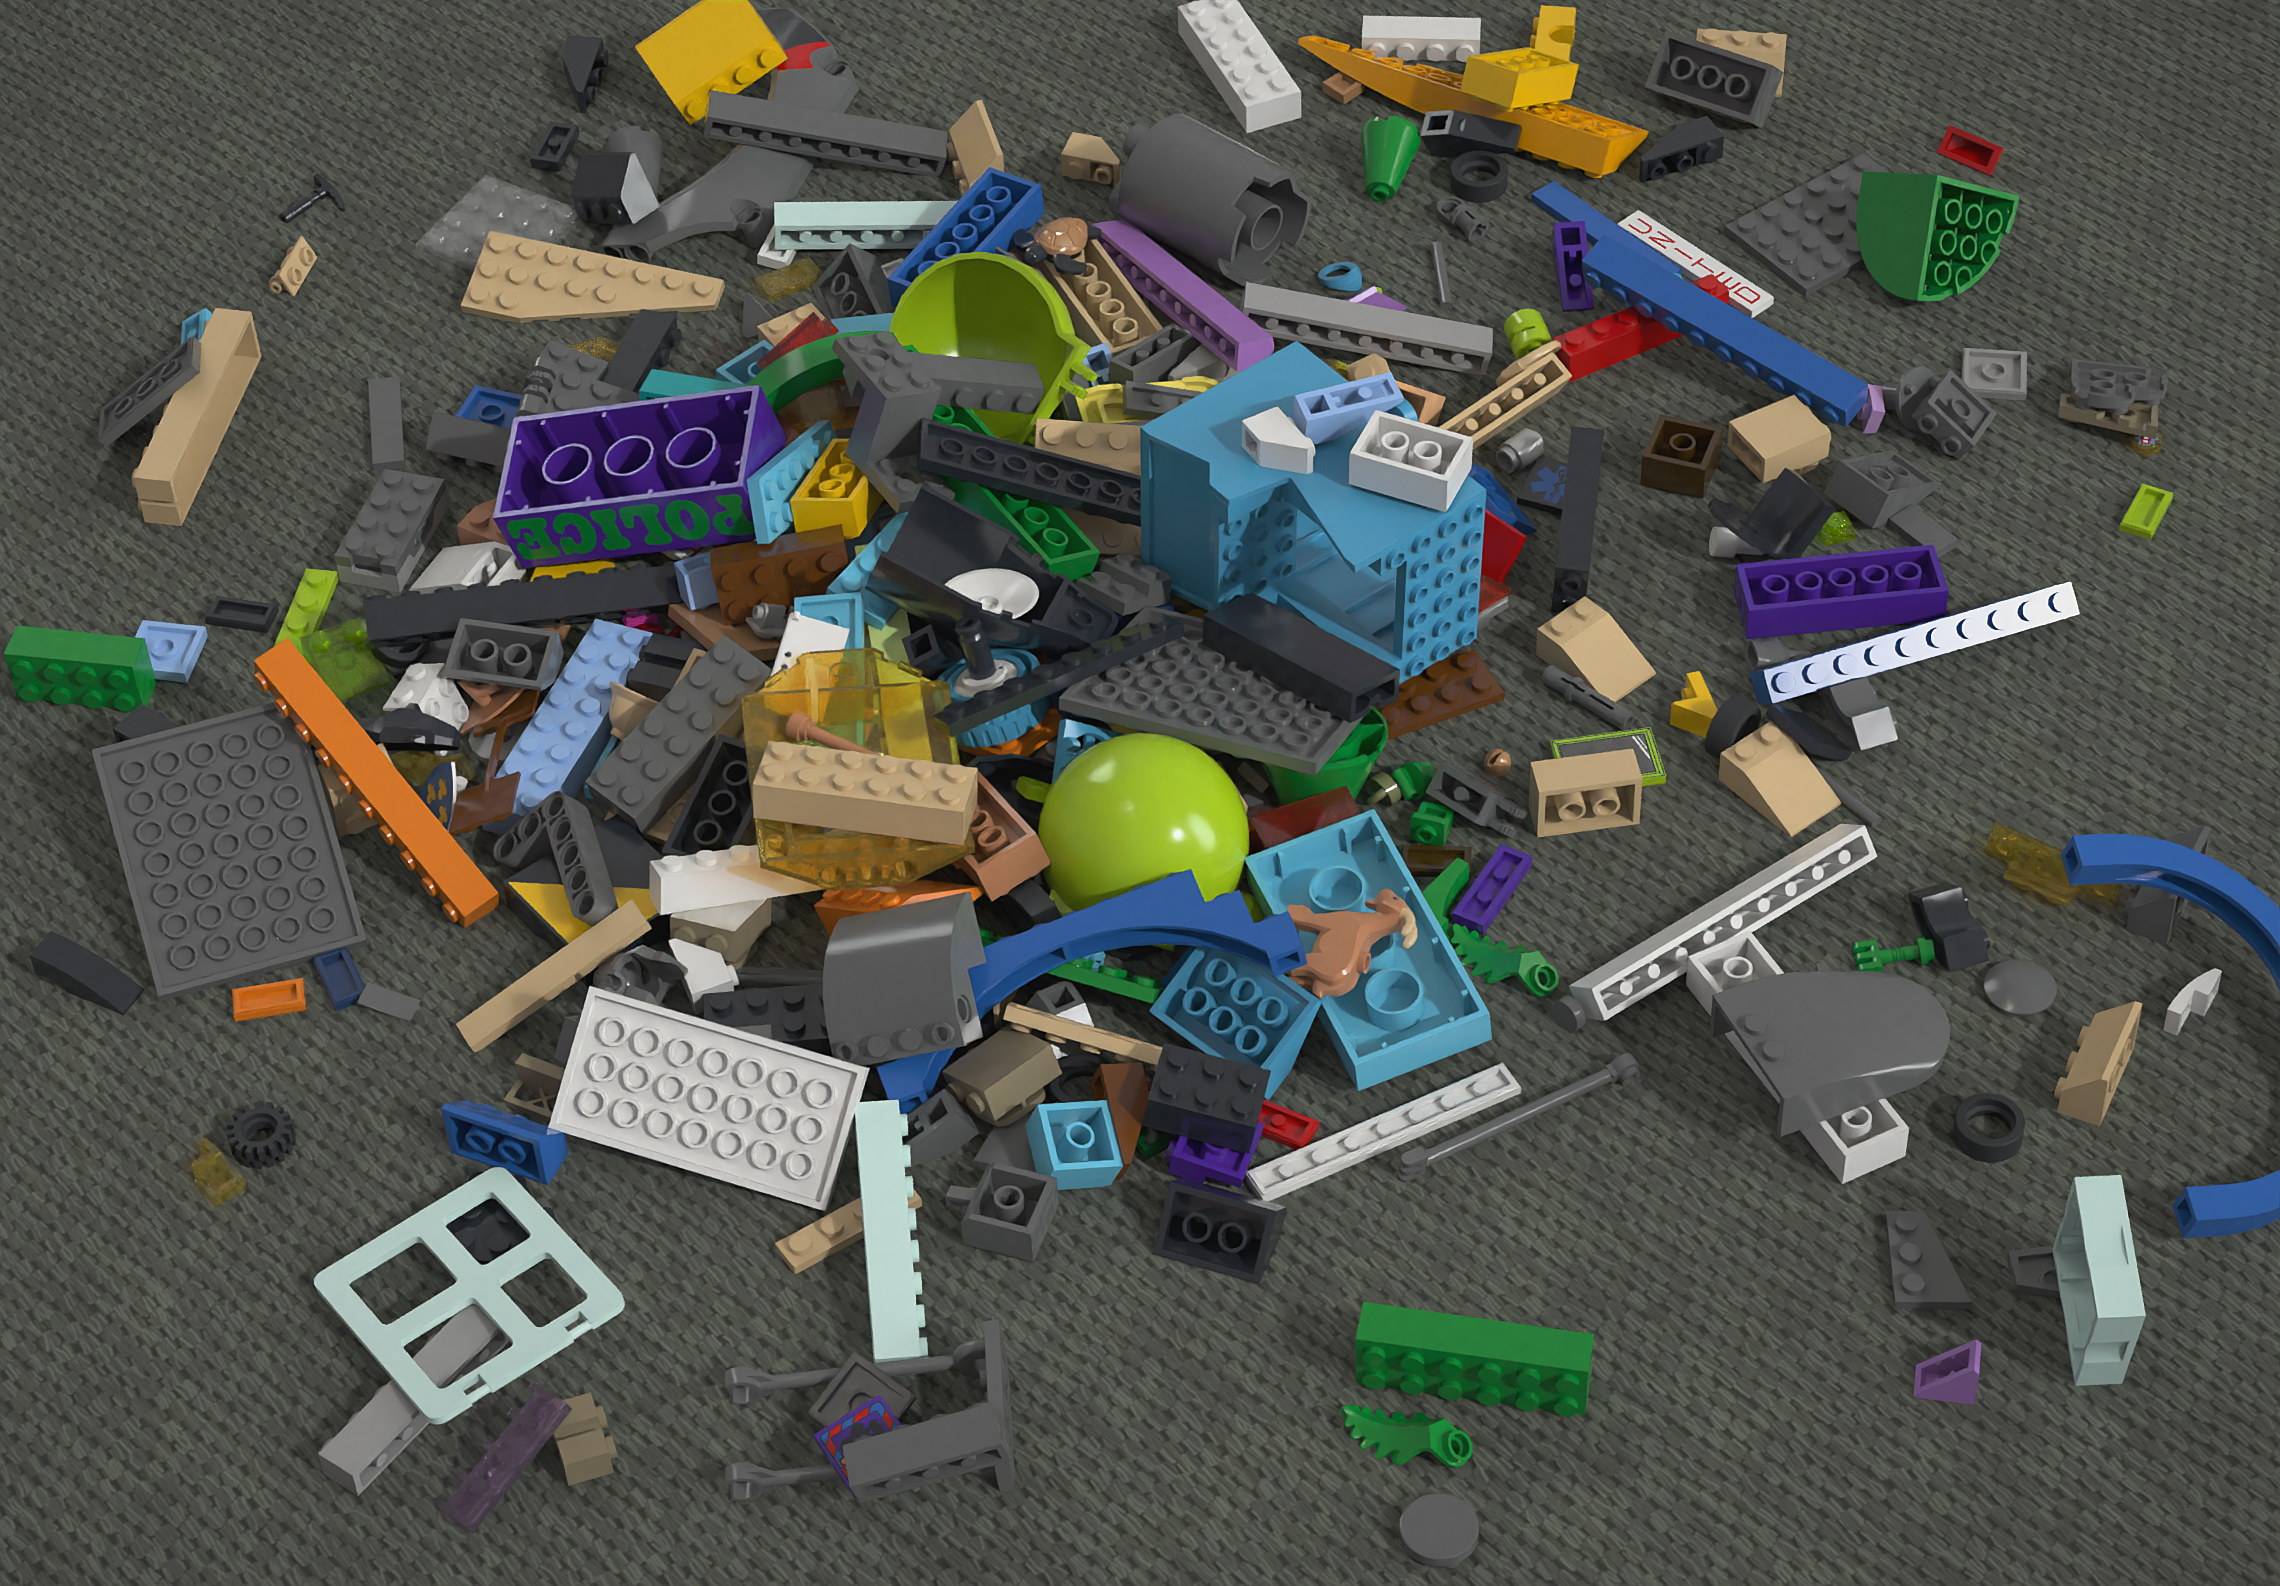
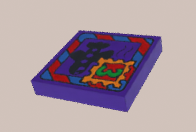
M878 1395L813 1436L815 1442L853 1498L856 1499L857 1497L849 1486L842 1445L852 1443L861 1436H876L890 1432L901 1424L881 1395Z

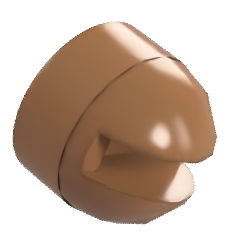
M1496 748L1486 754L1484 758V770L1486 773L1496 777L1509 773L1511 770V759L1507 752Z

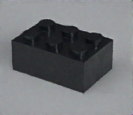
M1164 1043L1148 1096L1142 1126L1250 1154L1271 1071Z

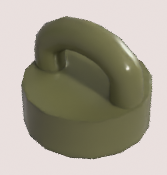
M1379 772L1370 779V786L1374 792L1366 798L1368 805H1372L1382 799L1391 807L1401 799L1399 787L1388 774Z

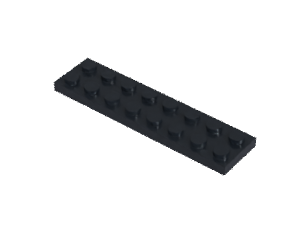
M921 419L918 427L916 468L925 470L931 474H941L956 478L962 482L983 485L996 491L1002 490L1017 494L1027 499L1040 500L1058 507L1078 510L1091 516L1097 515L1112 519L1121 524L1141 527L1140 475L929 419Z

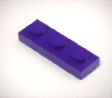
M1501 844L1452 912V922L1460 926H1466L1467 929L1475 930L1484 935L1531 868L1532 856Z

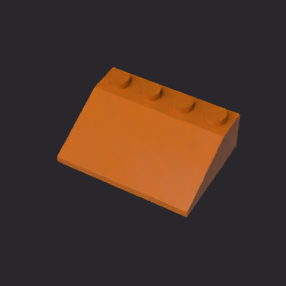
M900 878L834 886L825 891L823 894L824 898L813 906L828 935L831 937L834 927L841 918L969 891L971 892L972 901H974L985 892L980 886Z

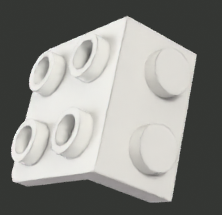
M418 663L410 665L383 707L384 711H393L398 708H406L409 703H417L423 713L454 726L459 732L469 716L468 707L462 699L454 679L443 676L445 663ZM448 751L434 752L437 756H445Z

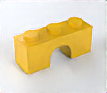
M1541 5L1539 17H1534L1533 35H1531L1530 48L1570 61L1571 47H1573L1576 8Z

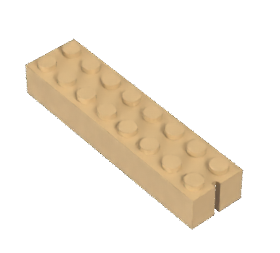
M215 308L210 320H207L205 323L204 333L199 341L201 343L200 373L177 390L169 404L165 405L163 417L159 425L154 427L149 446L144 448L142 460L138 468H135L132 473V485L136 487L138 494V508L142 511L145 522L182 526L261 359L260 347L250 311Z

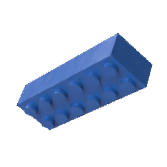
M989 167L887 278L892 307L897 308L901 296L915 278L938 261L961 253L988 252L995 254L997 246L1006 252H1010L1015 246L1014 233L1019 229H1024L1028 232L1045 213L1041 185Z

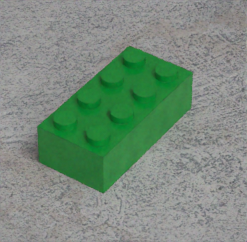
M17 625L4 652L16 696L27 702L38 700L54 702L62 706L77 704L86 705L92 709L106 707L130 712L137 709L141 704L147 706L157 684L145 638Z

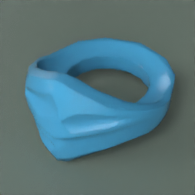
M1340 262L1321 269L1318 273V281L1329 288L1357 291L1362 285V274L1360 268L1355 263ZM1338 269L1349 271L1345 275L1326 276L1329 272Z

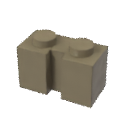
M591 1392L546 1405L551 1431L568 1486L614 1473L611 1459L618 1458L612 1435L604 1437L602 1429L608 1428L605 1412L602 1405L595 1407Z

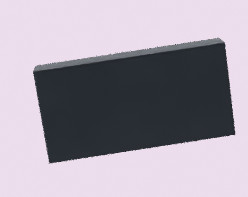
M216 596L204 619L208 625L268 633L279 609L276 604Z

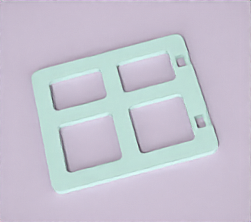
M494 1167L485 1171L322 1270L314 1279V1285L320 1296L424 1418L432 1424H442L473 1406L472 1403L490 1392L497 1391L573 1343L574 1339L590 1329L594 1330L618 1315L625 1306L623 1295L521 1184L502 1167ZM494 1198L530 1237L490 1263L481 1265L446 1228V1225L487 1199ZM423 1243L456 1280V1283L391 1324H382L349 1286L350 1283L413 1244ZM544 1259H551L587 1299L543 1327H536L501 1289V1286ZM476 1304L513 1345L443 1389L437 1388L403 1347L467 1306ZM581 1317L585 1320V1322L569 1332L565 1329V1327ZM480 1380L484 1383V1385L470 1394L466 1395L464 1393V1390Z

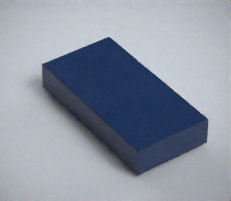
M339 948L312 957L313 964L335 1010L339 1011L358 1004L357 1002L365 985L347 948Z

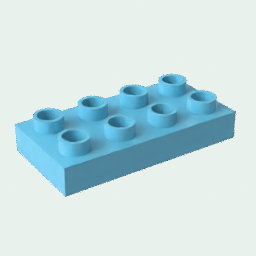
M1375 809L1245 857L1247 882L1265 917L1286 912L1290 904L1296 906L1298 904L1309 907L1313 913H1329L1344 910L1373 913L1376 911L1366 907L1365 901L1375 899L1379 892L1386 888L1404 900L1415 916L1418 936L1410 948H1403V941L1406 936L1402 937L1401 931L1380 938L1372 944L1369 951L1371 954L1370 967L1366 974H1360L1355 987L1342 996H1323L1322 999H1319L1321 1005L1317 1015L1358 1091L1492 1040L1489 1011ZM1296 929L1304 946L1305 954L1311 953L1318 936L1311 932ZM1305 989L1306 991H1308L1310 994L1313 995L1312 990H1307V989Z

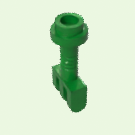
M1924 936L1916 938L1917 945L1883 950L1878 949L1876 939L1856 942L1852 945L1855 965H1858L1856 970L1883 972L1882 964L1919 959L1921 966L1928 965V961L1935 960L1932 939L1925 940Z

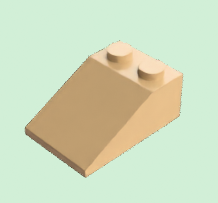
M1585 596L1537 629L1536 655L1549 665L1554 664L1557 668L1574 678L1580 677L1584 679L1587 686L1614 702H1617L1656 674V671L1611 615Z
M1772 721L1720 754L1718 779L1790 838L1841 805L1839 798L1799 744Z

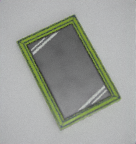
M1651 727L1550 741L1553 759L1633 748L1642 775V786L1666 783V773Z

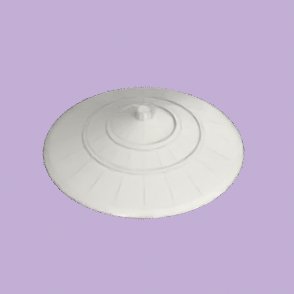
M989 568L969 571L952 578L944 584L964 596L982 603V609L997 614H1000L1002 610L1012 612L1013 619L1028 612L1039 598L1038 587L1032 579L1024 574L1007 569Z

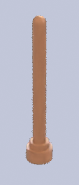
M799 711L794 712L787 722L786 736L798 742L813 740L835 750L879 755L816 727V723L813 722L811 716Z

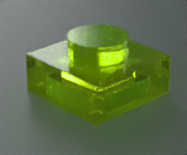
M1845 511L1833 513L1818 532L1823 546L1855 540L1856 535Z

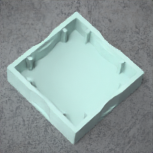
M2121 1175L2074 1177L2066 1203L2064 1218L2059 1226L2052 1249L2074 1381L2076 1386L2122 1384L2146 1317Z

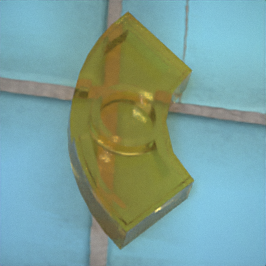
M401 751L389 756L394 767L402 777L418 784L425 785L433 769L443 762H455L456 776L466 778L468 783L478 780L476 772L463 753L452 756H439L426 751Z

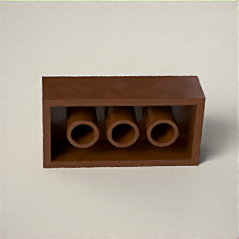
M842 524L778 536L770 544H757L756 540L710 549L711 570L725 626L747 622L745 620L746 617H753V608L755 605L759 606L760 603L784 605L786 607L785 614H788L790 606H794V598L826 595L827 588L850 565Z

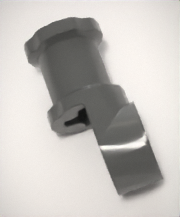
M1454 197L1443 198L1437 203V219L1444 224H1451L1454 228H1460L1469 241L1474 242L1485 236L1488 232L1489 221L1477 216L1473 212V207L1469 204L1463 203ZM1447 209L1454 210L1451 214L1443 213Z

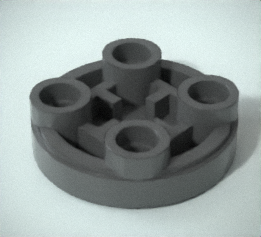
M1431 1493L1420 1496L1413 1500L1401 1515L1399 1525L1401 1546L1405 1553L1418 1562L1429 1566L1448 1569L1455 1568L1474 1551L1479 1537L1477 1515L1467 1502L1454 1495Z

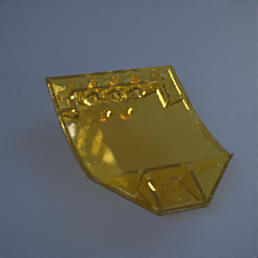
M874 647L804 652L796 658V664L787 671L781 669L765 680V687L757 693L749 692L741 698L752 809L753 782L769 741L813 747L820 746L831 749L813 740L798 742L786 736L787 722L796 711L811 716L813 722L816 723V727L882 756L889 755L896 758L960 765L956 736L951 738L936 729L932 719V715L943 711L945 706L952 704L950 684L941 679L936 681L929 680L922 676V670L903 661L896 664L884 658V652ZM754 818L760 868L817 885L825 890H853L857 888L911 884L918 878L975 852L971 824L964 845Z

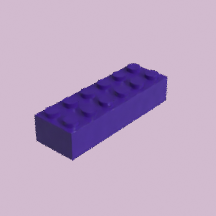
M1934 545L1736 564L1734 595L1746 639L1925 622L1946 615L1949 592Z

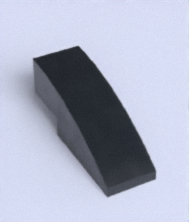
M52 931L45 936L29 955L35 974L64 985L65 991L69 994L121 1015H124L144 992L140 985L108 961Z

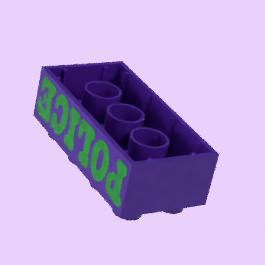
M760 385L513 418L493 520L522 568L553 564L567 565L571 562L609 557L626 558L634 554L674 549L684 551L698 546L730 542H751L756 540L746 480L784 449L786 435Z

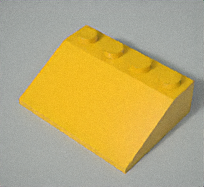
M701 0L635 46L690 125L705 116L710 90L737 94L788 59L780 43L749 0Z

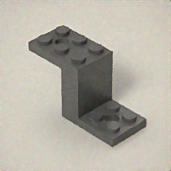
M890 332L854 335L835 339L832 351L866 389L846 454L896 513L909 512L923 484L953 500L955 493L938 474H931L916 468L918 427L922 418L932 420L941 389Z

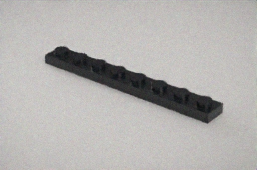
M1165 614L1152 616L1148 622L1137 627L1124 628L1120 631V634L1109 639L1097 640L1091 644V647L1082 651L1067 653L1062 656L1061 660L1052 664L1039 665L1031 673L1022 677L1009 678L1003 682V685L992 690L979 691L969 700L945 706L943 711L932 715L934 727L952 738L1185 636L1183 623Z

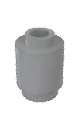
M1528 428L1522 429L1500 445L1499 450L1496 452L1498 464L1509 473L1515 470H1522L1543 454V439L1536 431Z

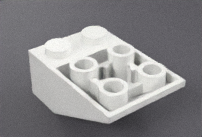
M494 541L443 548L409 591H420L421 594L434 593L435 589L442 587H453L455 591L467 589V586L475 583H486L488 587L500 585L502 581L509 579H519L520 583L526 582L528 578L526 568L521 567L510 546Z

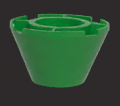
M1372 707L1370 714L1363 717L1316 776L1300 774L1296 770L1280 766H1268L1261 762L1280 805L1290 813L1307 818H1328L1347 811L1353 804L1387 743L1388 725L1383 715Z

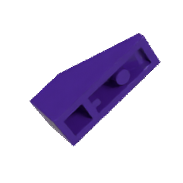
M1585 221L1554 223L1551 243L1562 310L1594 309L1592 286L1583 278L1582 260L1588 254Z

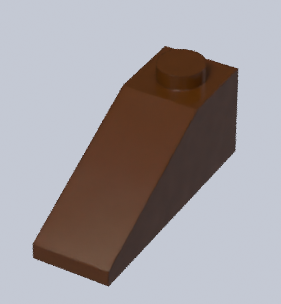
M1142 1062L1102 1064L1090 1080L1094 1101L1107 1100L1123 1163L1122 1169L1114 1180H1120L1132 1163L1151 1089V1082L1149 1077L1145 1076Z

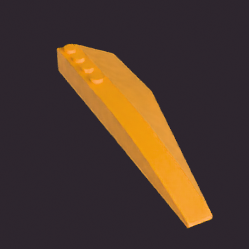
M1314 35L1301 37L1298 40L1299 45L1346 75L1421 113L1457 110L1519 124L1522 127L1517 152L1526 150L1532 152L1533 158L1546 161L1549 158L1558 161V166L1566 169H1575L1576 167L1585 170L1584 174L1589 177L1602 178V175L1614 173L1648 135L1647 130L1558 102V104L1544 103L1542 107L1530 105L1528 109L1514 108L1512 112L1499 110L1495 107L1496 103L1490 101L1487 103L1477 102L1470 99V94L1460 91L1464 75L1419 63L1416 66L1403 65L1404 59L1393 56L1391 58H1375L1376 52L1359 48H1353L1352 51H1349L1350 45Z

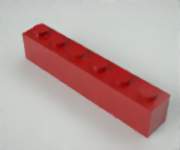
M1713 274L1690 282L1724 303L1729 304V290ZM1631 306L1553 338V341L1557 340L1561 343V348L1555 355L1572 375L1568 381L1572 382L1683 335L1679 332L1669 331L1658 320L1641 315L1635 307Z

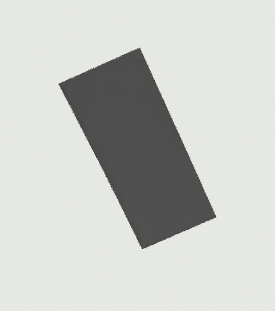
M367 982L357 1003L382 1013L411 1021L421 1000Z

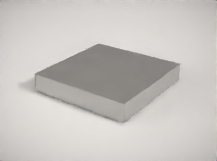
M1963 348L1962 381L1980 398L2026 401L2027 352Z

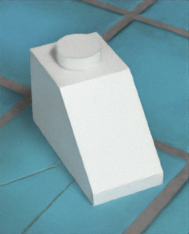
M676 938L669 940L671 956L688 968L689 972L681 982L696 1015L704 1012L703 994L734 991V986L739 985L733 965L726 966L721 953Z

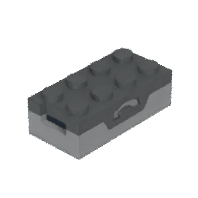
M384 469L334 555L340 581L401 592L450 506L445 479Z

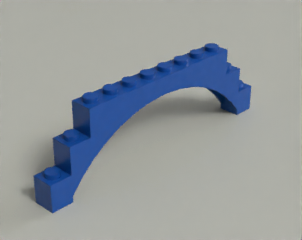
M1189 869L1183 872L1172 873L1165 879L1152 884L1138 886L1131 892L1115 898H1106L1098 904L1081 911L1069 912L1064 917L1052 922L1037 924L1030 930L1015 936L1003 937L996 943L983 947L986 963L969 968L968 972L980 1020L1013 991L1043 973L1075 959L1129 946L1169 944L1219 950L1262 965L1271 970L1273 977L1308 963L1304 946L1288 911L1279 915L1267 916L1261 922L1254 924L1240 890L1220 894L1213 900L1205 903L1193 872ZM956 1048L889 1060L886 1064L877 1067L888 1099L899 1100L900 1114L908 1115L929 1099L939 1074Z

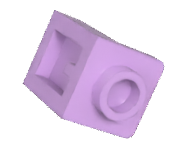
M1868 384V401L1857 413V419L1861 420L1863 433H1876L1885 414L1881 386Z

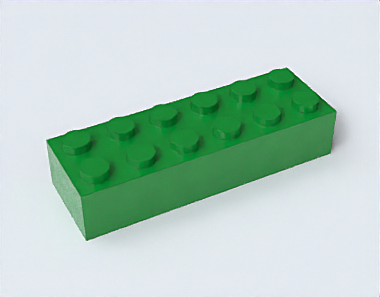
M1363 1302L1355 1339L1356 1383H1362L1370 1389H1381L1383 1387L1397 1388L1411 1395H1417L1422 1392L1438 1394L1447 1400H1457L1459 1398L1473 1399L1487 1406L1501 1403L1515 1405L1524 1411H1534L1536 1409L1550 1410L1564 1417H1571L1576 1414L1585 1415L1592 1377L1594 1334Z

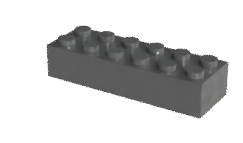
M723 634L588 777L585 783L594 801L613 815H620L638 834L644 837L696 782L719 734L736 739L765 708L762 706L772 669Z

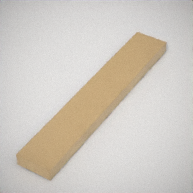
M631 899L456 1024L474 1052L482 1050L652 929Z

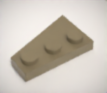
M2060 394L2058 417L2064 418L2066 421L2082 422L2153 439L2157 437L2158 405L2149 406L2141 402H2133L2132 405L2128 406L2127 413L2116 414L2108 411L2107 408L2095 407L2093 410L2078 409L2075 407L2076 400L2071 395Z

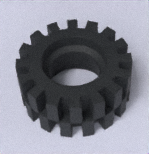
M255 1102L254 1109L250 1110L249 1106L246 1105L242 1107V1115L237 1111L232 1115L234 1121H228L226 1136L232 1156L234 1155L238 1163L242 1161L243 1166L250 1168L251 1164L254 1163L255 1169H262V1163H267L268 1168L274 1166L273 1160L277 1159L281 1163L285 1160L284 1153L288 1155L292 1153V1145L295 1146L296 1134L288 1111L284 1112L282 1106L278 1104L274 1108L272 1102H267L266 1106L262 1107L261 1102ZM270 1129L275 1132L271 1137L263 1141L248 1140L249 1136L258 1130Z

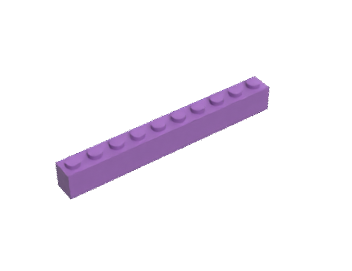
M1124 219L1092 224V226L1102 230L1101 236L1097 239L1130 285L1181 327L1188 330L1197 340L1236 372L1247 369L1274 352L1273 337L1134 225Z

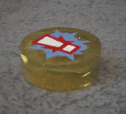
M2158 431L2156 439L2135 434L2130 436V449L2137 455L2145 457L2154 456L2162 449L2163 436Z

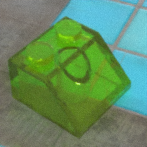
M361 616L300 637L304 658L340 701L390 684L384 664L373 656L370 649H366Z

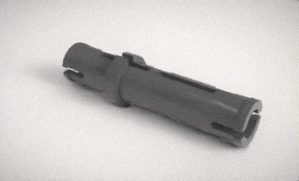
M1554 664L1548 666L1541 678L1542 683L1563 694L1564 699L1569 703L1573 701L1621 731L1627 730L1634 723L1636 717L1634 712L1627 710L1586 685L1584 679L1580 677L1574 678L1557 668Z

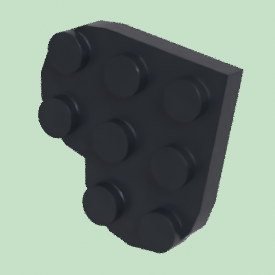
M476 1172L469 1177L468 1182L484 1172ZM512 1175L531 1195L526 1179L521 1175ZM494 1198L487 1199L451 1221L449 1231L481 1265L490 1263L530 1237ZM542 1207L558 1224L554 1211L549 1207Z

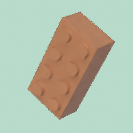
M978 771L977 803L964 845L939 843L975 884L983 888L984 894L992 902L1000 896L1007 894L1026 879L1038 874L1040 870L1050 865L1051 862L1036 832Z

